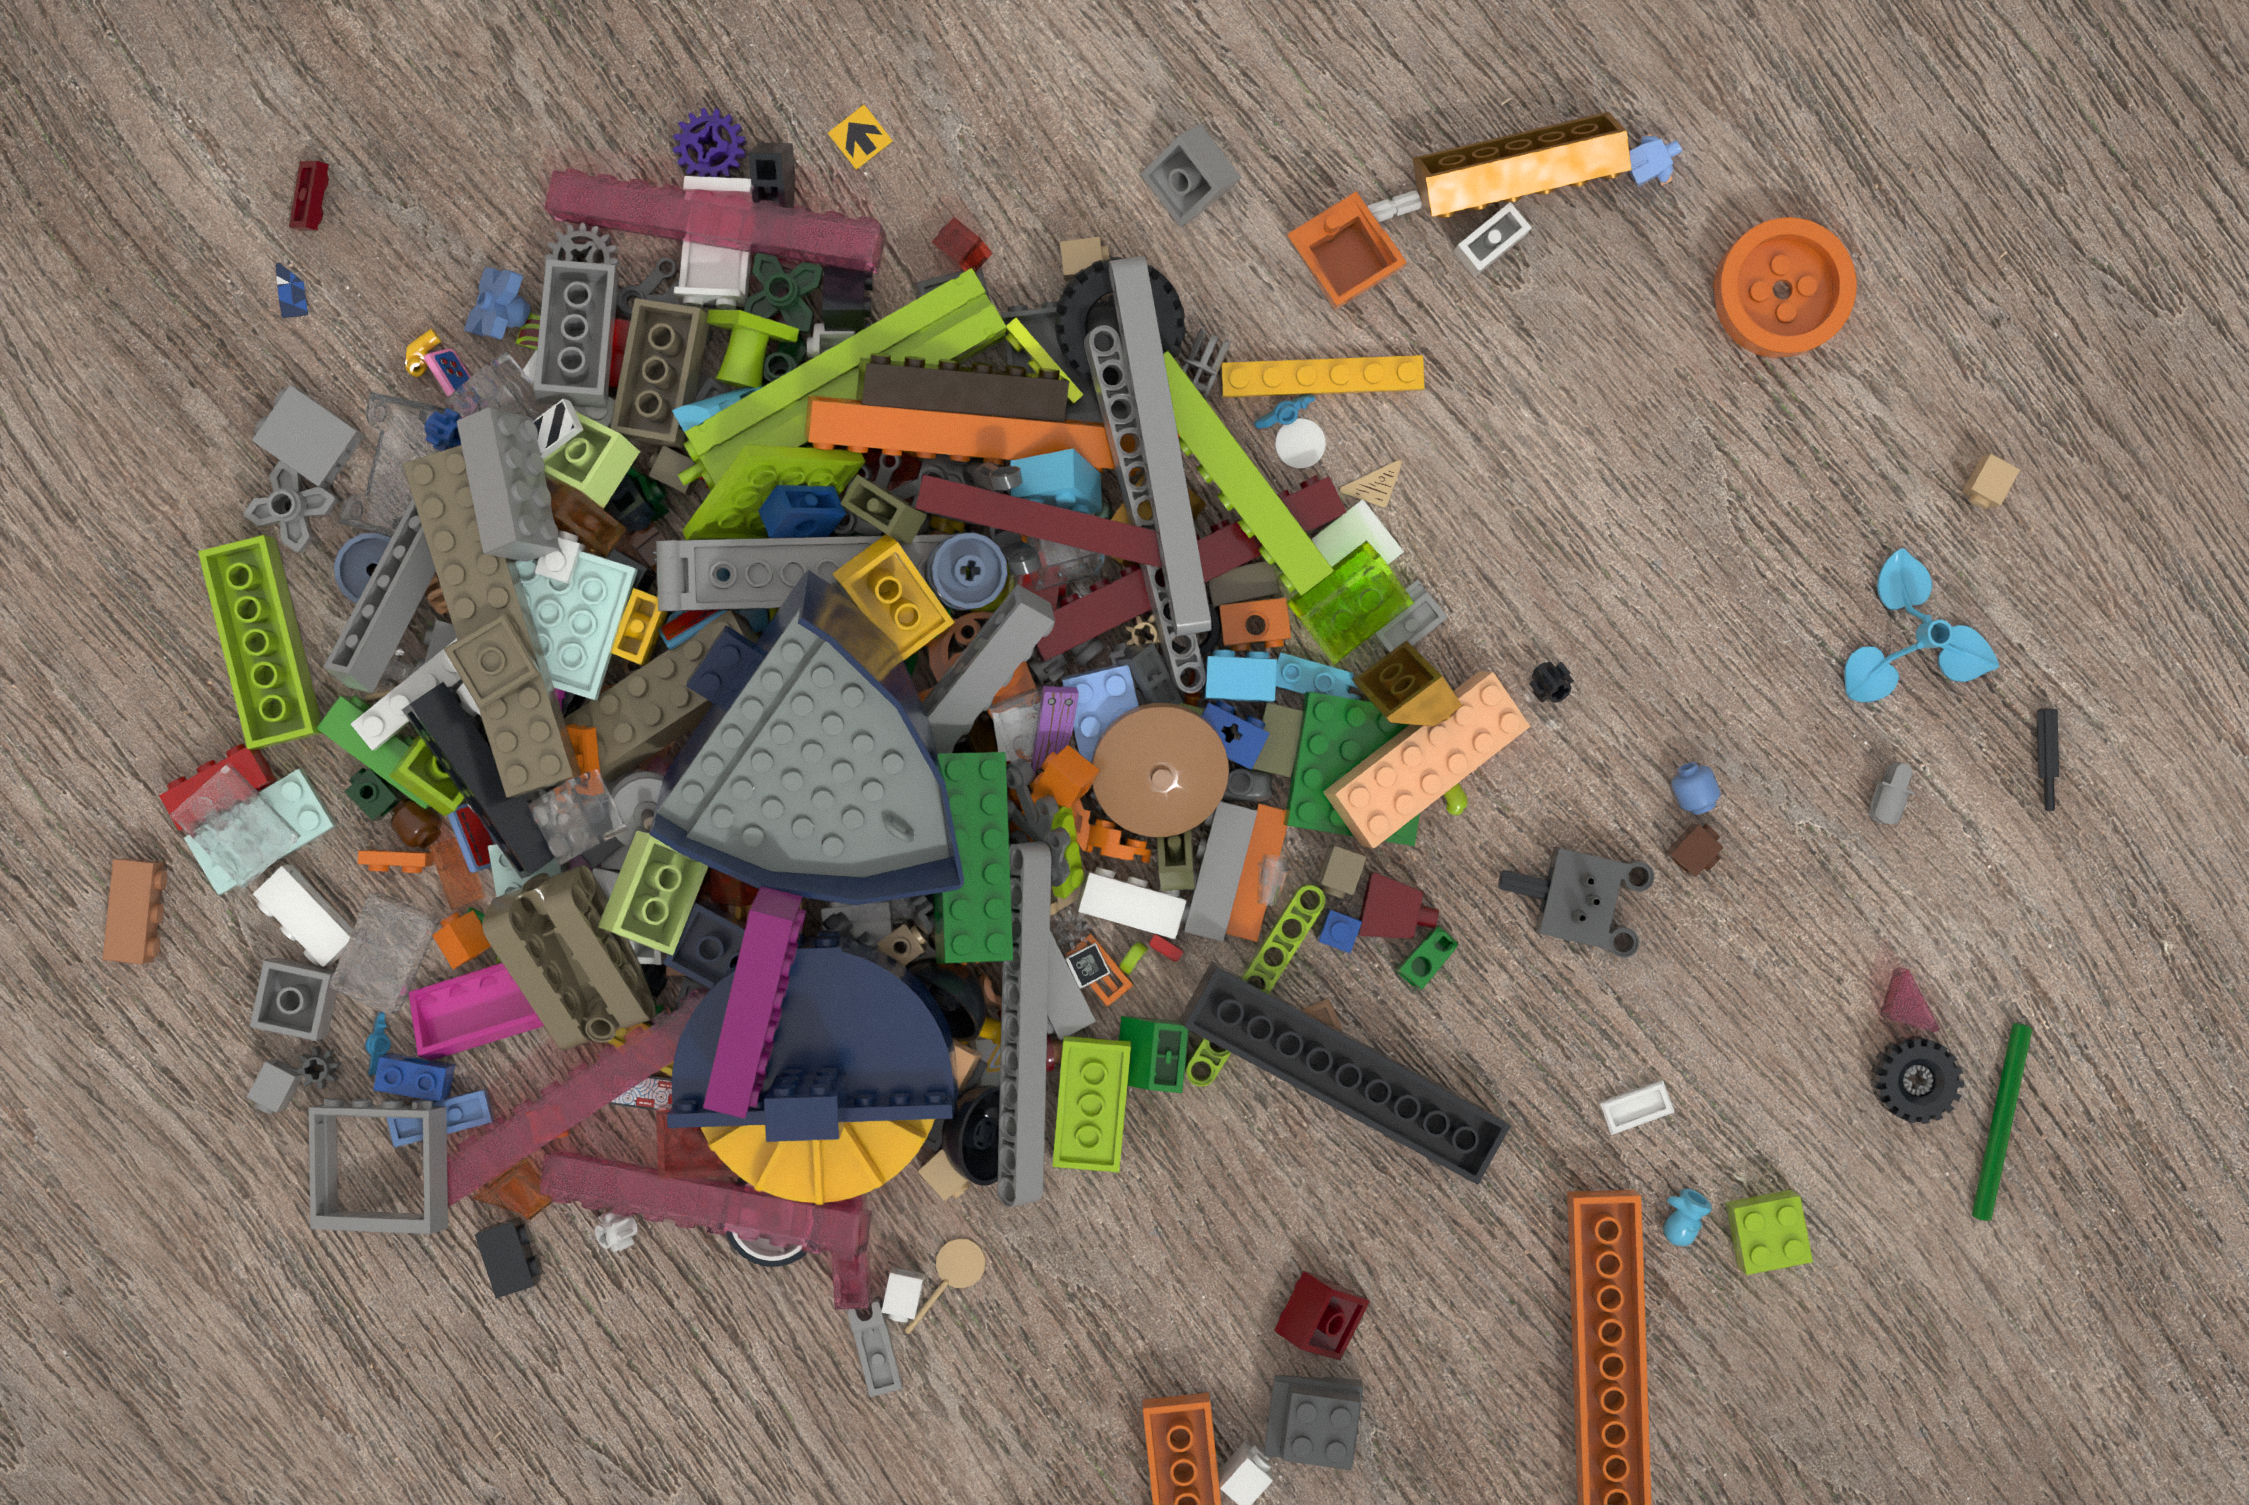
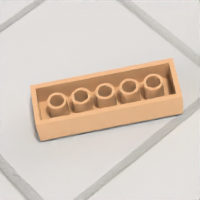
M1479 671L1453 691L1463 706L1455 711L1450 719L1440 722L1436 726L1410 724L1323 791L1360 846L1372 849L1377 847L1531 727L1494 672Z

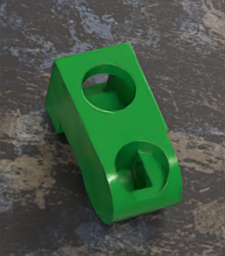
M1438 924L1394 970L1415 990H1422L1454 952L1459 943Z

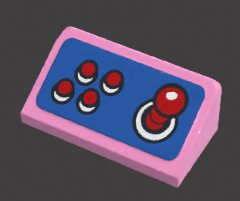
M453 349L440 350L424 356L425 362L459 414L467 417L487 405V401Z

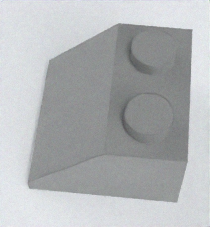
M1201 124L1179 135L1140 174L1180 227L1186 225L1219 200L1242 178Z

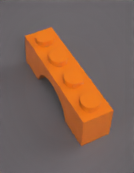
M1069 745L1058 754L1053 751L1041 765L1044 772H1041L1030 785V789L1033 790L1030 793L1033 803L1035 805L1038 799L1051 795L1058 805L1070 809L1089 791L1100 770ZM1020 804L1019 809L1022 810L1021 813L1025 815L1022 805ZM1013 821L1008 826L1011 833L1021 830ZM1027 835L1028 840H1029L1030 842H1034V841Z

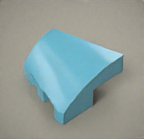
M762 387L735 389L672 410L685 432L696 425L703 424L704 420L709 419Z

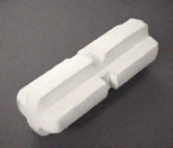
M1414 190L1395 196L1392 201L1386 199L1367 207L1377 222L1393 218L1394 214L1399 216L1421 208L1422 202L1419 193Z

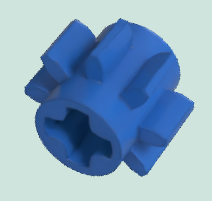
M449 408L445 409L444 414L434 412L425 423V433L428 435L425 440L433 444V448L439 451L447 450L449 447L460 446L461 440L457 426V420L462 419L460 414Z

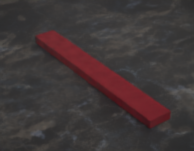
M923 475L915 509L1162 568L1156 531Z

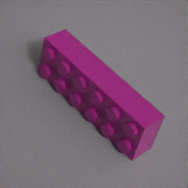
M763 886L760 887L749 911L704 1101V1109L745 1119L750 1106L757 1107L767 1076L765 1071L775 1043L773 1038L782 1015L783 1008H781L790 982L791 976H789L791 965L794 963L798 949L797 939L806 916V910L800 909L803 896Z

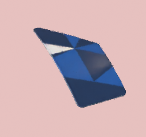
M277 263L276 277L282 318L308 315L304 282L283 265Z

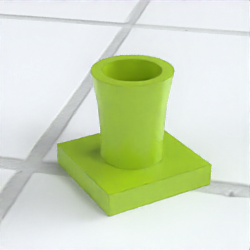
M709 309L706 323L732 331L724 360L715 380L738 388L762 387L763 367L768 341L796 342L799 329L741 310Z

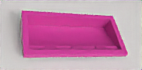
M503 963L408 992L417 1055L430 1061L544 1026Z

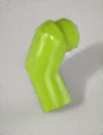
M1457 783L1444 794L1447 800L1446 810L1455 816L1462 814L1468 804L1466 794L1460 783Z

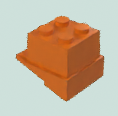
M1357 191L1287 234V237L1299 253L1334 311L1397 273L1407 263Z

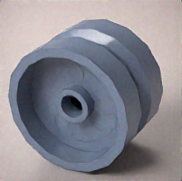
M380 533L360 534L349 539L338 551L334 563L335 580L341 592L353 603L357 604L372 576L370 573L371 566L378 565L392 537Z
M976 533L957 534L941 541L929 554L925 566V577L928 586L941 604L956 610L981 608L994 601L1004 589L1008 575L1006 559L1000 547L988 537ZM964 566L970 570V575L966 579V575H961L960 572L961 567Z

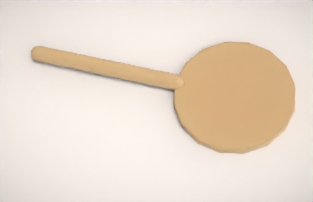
M956 1238L948 1241L940 1248L936 1256V1269L943 1281L916 1314L915 1319H912L905 1328L906 1334L912 1332L948 1285L954 1288H966L974 1285L981 1279L985 1271L986 1259L983 1250L977 1243L966 1238Z

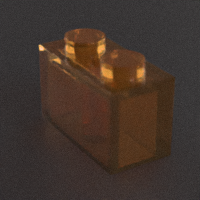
M559 484L551 495V509L554 522L567 533L579 536L578 541L592 552L607 556L627 529L574 487Z

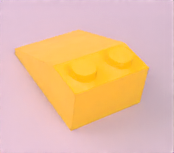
M887 534L832 573L853 604L897 645L903 661L955 623L899 543Z

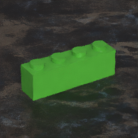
M353 695L352 698L350 696H340L317 726V729L424 809L430 807L423 800L389 777V774L416 738L411 735L405 738L400 733H397L377 750L372 751L351 725L353 721L370 709L371 705L357 695Z

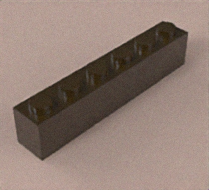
M871 353L870 358H860L856 399L862 405L1065 421L1069 380L1059 375V370L1040 368L1039 373H1027V368L1015 365H1006V370H994L992 364L973 362L972 368L960 367L958 361L939 359L938 364H926L925 358L905 356L904 361L891 360V355Z

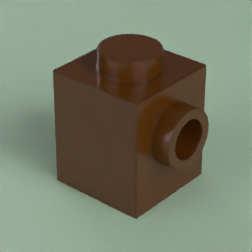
M1692 823L1665 853L1689 876L1697 877L1703 869L1706 871L1710 870L1720 860L1721 856L1718 853L1724 847L1717 842L1720 836L1710 826L1704 824L1701 827L1699 824Z

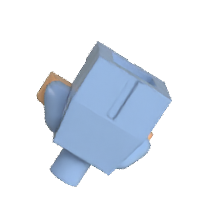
M1651 134L1643 136L1639 139L1641 145L1629 151L1631 161L1630 175L1637 188L1656 177L1660 185L1663 186L1673 180L1671 176L1673 161L1671 158L1681 153L1682 149L1677 140L1664 145L1662 139H1659L1657 136H1652Z

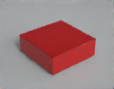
M1154 933L1149 940L1150 947L1174 962H1178L1184 952L1182 948L1161 935Z

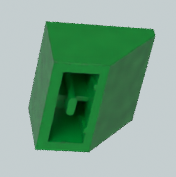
M1121 1015L1119 1041L1131 1042L1127 1086L1152 1091L1183 1092L1188 1029L1180 1021Z

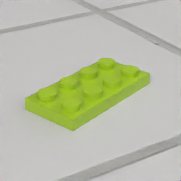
M1063 1036L1052 1167L1107 1172L1120 1171L1131 1052L1130 1041Z

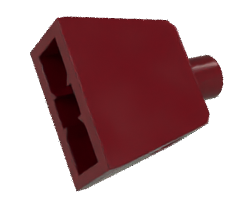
M1370 871L1359 917L1362 924L1358 935L1413 938L1416 925L1435 929L1439 909L1421 905L1422 891Z

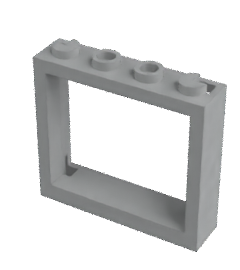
M325 1098L324 1104L308 1107L310 1229L432 1234L448 1229L446 1106H433L432 1100L412 1101V1105H403V1100L390 1099L383 1100L382 1105L373 1104V1099L367 1098L354 1099L352 1104H343V1098ZM336 1116L423 1118L424 1214L338 1211Z

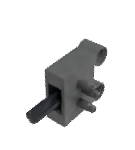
M1554 847L1547 879L1503 870L1498 879V888L1542 899L1535 932L1604 948L1611 954L1627 958L1637 952L1639 938L1633 930L1627 927H1611L1620 884L1629 890L1643 892L1652 886L1654 872L1648 864L1641 861L1631 860L1623 863ZM1635 867H1640L1644 873V878L1638 885H1633L1629 880V873ZM1619 933H1626L1629 938L1628 946L1619 951L1614 946V939Z

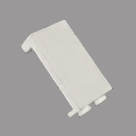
M684 176L683 190L687 194L679 287H674V295L683 306L703 308V305H716L717 308L722 310H735L736 306L745 307L746 298H748L755 224L751 179Z

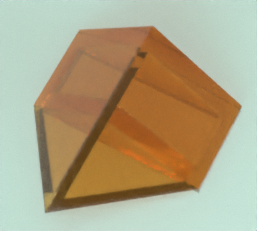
M526 1158L473 1198L520 1213L529 1220L556 1200L554 1194Z

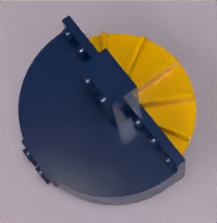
M838 930L819 931L818 936L806 937L804 932H799L797 939L798 949L794 963L791 965L789 976H791L781 1005V1008H783L782 1015L773 1038L775 1043L765 1071L767 1076L757 1107L750 1106L745 1119L703 1108L735 975L736 963L714 983L686 1023L674 1057L672 1107L667 1113L668 1128L701 1127L703 1134L709 1142L708 1146L711 1151H715L718 1157L734 1173L755 1186L754 1189L758 1192L762 1190L784 1199L816 1203V1205L854 1198L883 1186L884 1183L896 1176L918 1153L927 1139L935 1119L953 1118L958 1097L955 1047L945 1016L935 998L926 986L899 961L866 944L848 940V935H839Z

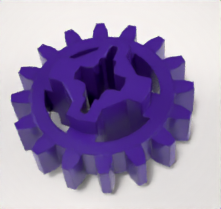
M701 108V117L698 118L692 112L689 113L691 122L687 125L680 121L679 126L683 133L673 135L675 141L680 143L679 146L673 148L675 155L682 156L677 161L678 165L681 168L689 165L686 171L688 176H695L698 173V177H719V175L724 174L726 178H732L729 170L732 167L740 170L741 166L737 159L746 158L747 156L746 152L740 149V146L747 144V140L745 137L737 136L743 131L740 124L731 126L734 120L733 117L728 114L722 119L721 111L717 108L712 116H709L705 108ZM705 126L703 130L699 131L698 133H694L700 127ZM722 128L730 134L732 144L721 139ZM711 140H714L717 147H711L709 152H707L703 145H708ZM688 148L699 153L698 164L691 159ZM723 158L726 159L720 165L715 166V163H717L718 161L722 160Z

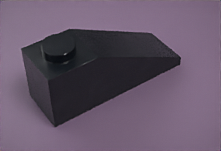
M759 143L748 153L757 252L790 253L792 250L795 192L793 143Z

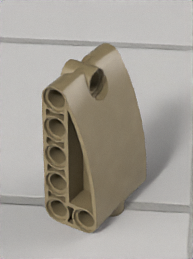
M586 865L575 867L551 877L547 873L538 874L529 879L522 888L495 897L482 922L486 939L555 1043L562 1050H567L592 1040L601 1043L608 1042L613 1039L618 1029L638 1025L652 1020L656 1016V1006L629 939L598 928L608 903V898L592 871Z

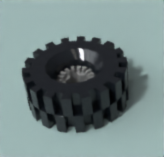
M1911 1036V1038L1902 1037L1897 1039L1898 1043L1896 1044L1892 1042L1885 1046L1887 1051L1885 1053H1878L1876 1058L1880 1061L1877 1066L1872 1065L1871 1072L1875 1073V1079H1871V1086L1876 1088L1877 1092L1874 1095L1877 1100L1882 1102L1881 1106L1886 1111L1892 1113V1115L1911 1123L1927 1124L1930 1123V1119L1936 1121L1942 1119L1944 1111L1950 1113L1954 1109L1951 1106L1953 1100L1959 1102L1962 1096L1957 1094L1958 1087L1963 1088L1964 1081L1959 1079L1958 1075L1963 1074L1961 1066L1956 1065L1955 1061L1958 1059L1955 1055L1948 1052V1048L1942 1044L1919 1036ZM1917 1070H1920L1919 1076L1924 1078L1923 1083L1916 1084L1914 1088H1911L1912 1082L1908 1080L1909 1074L1915 1075Z

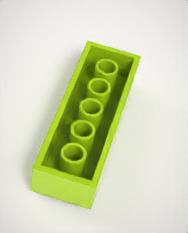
M261 535L198 551L247 749H263L323 734L317 729L322 720L276 538Z

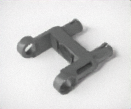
M974 459L969 461L965 467V472L969 473L966 474V477L974 481L975 487L1011 496V489L1021 485L1023 482L1020 468L1017 466L1001 467L992 462L983 463L980 460ZM985 525L979 529L978 534L988 537L1000 547L1006 563H1008L1010 574L1025 575L1035 572L1040 568L1036 549L1023 542L1021 534Z

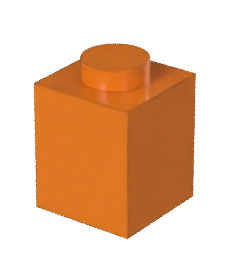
M473 910L463 916H460L458 912L448 916L440 922L443 928L432 935L453 970L492 947L486 939L482 924Z

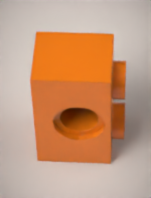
M1287 598L1218 606L1223 647L1230 646L1231 651L1251 650L1250 644L1264 642V648L1284 646V640L1291 638ZM1257 616L1262 619L1264 630L1261 634L1252 635L1246 630L1245 624L1249 617Z

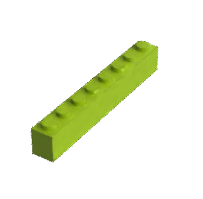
M1166 350L1163 355L1177 433L1180 435L1178 438L1180 448L1187 457L1192 453L1201 463L1196 467L1201 476L1208 484L1214 480L1221 489L1217 496L1228 511L1233 508L1236 509L1242 517L1237 522L1249 538L1254 535L1263 545L1258 550L1270 566L1276 562L1284 572L1278 576L1290 592L1296 589L1302 596L1334 571L1170 352Z

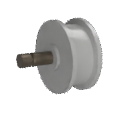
M639 771L625 776L613 787L607 802V815L613 833L625 846L630 848L636 831L650 833L664 775L652 771Z

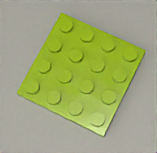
M746 444L682 530L685 539H768L770 537L758 510L776 485L834 486L839 496L865 463L862 453L843 449L825 450L813 447L801 448Z

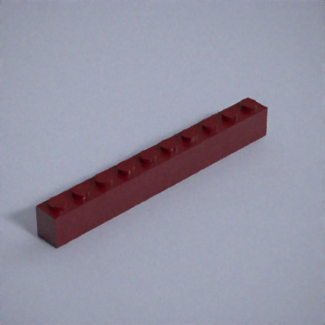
M1315 475L1299 483L1302 490L1290 495L1287 489L1277 494L1306 533L1347 513L1329 476L1320 480L1318 475ZM1228 519L1211 526L1212 534L1200 539L1198 533L1196 534L1204 583L1261 556L1258 549L1263 546L1255 535L1249 538L1237 523L1238 521L1230 524ZM1138 563L1120 571L1122 578L1112 583L1109 582L1108 578H1105L1089 586L1092 593L1079 598L1078 594L1075 593L1059 601L1061 608L1053 611L1055 623L1052 631L1048 636L1042 637L1034 647L1042 663L1151 610L1142 570ZM1159 568L1154 576L1155 582L1160 587H1164L1163 570Z

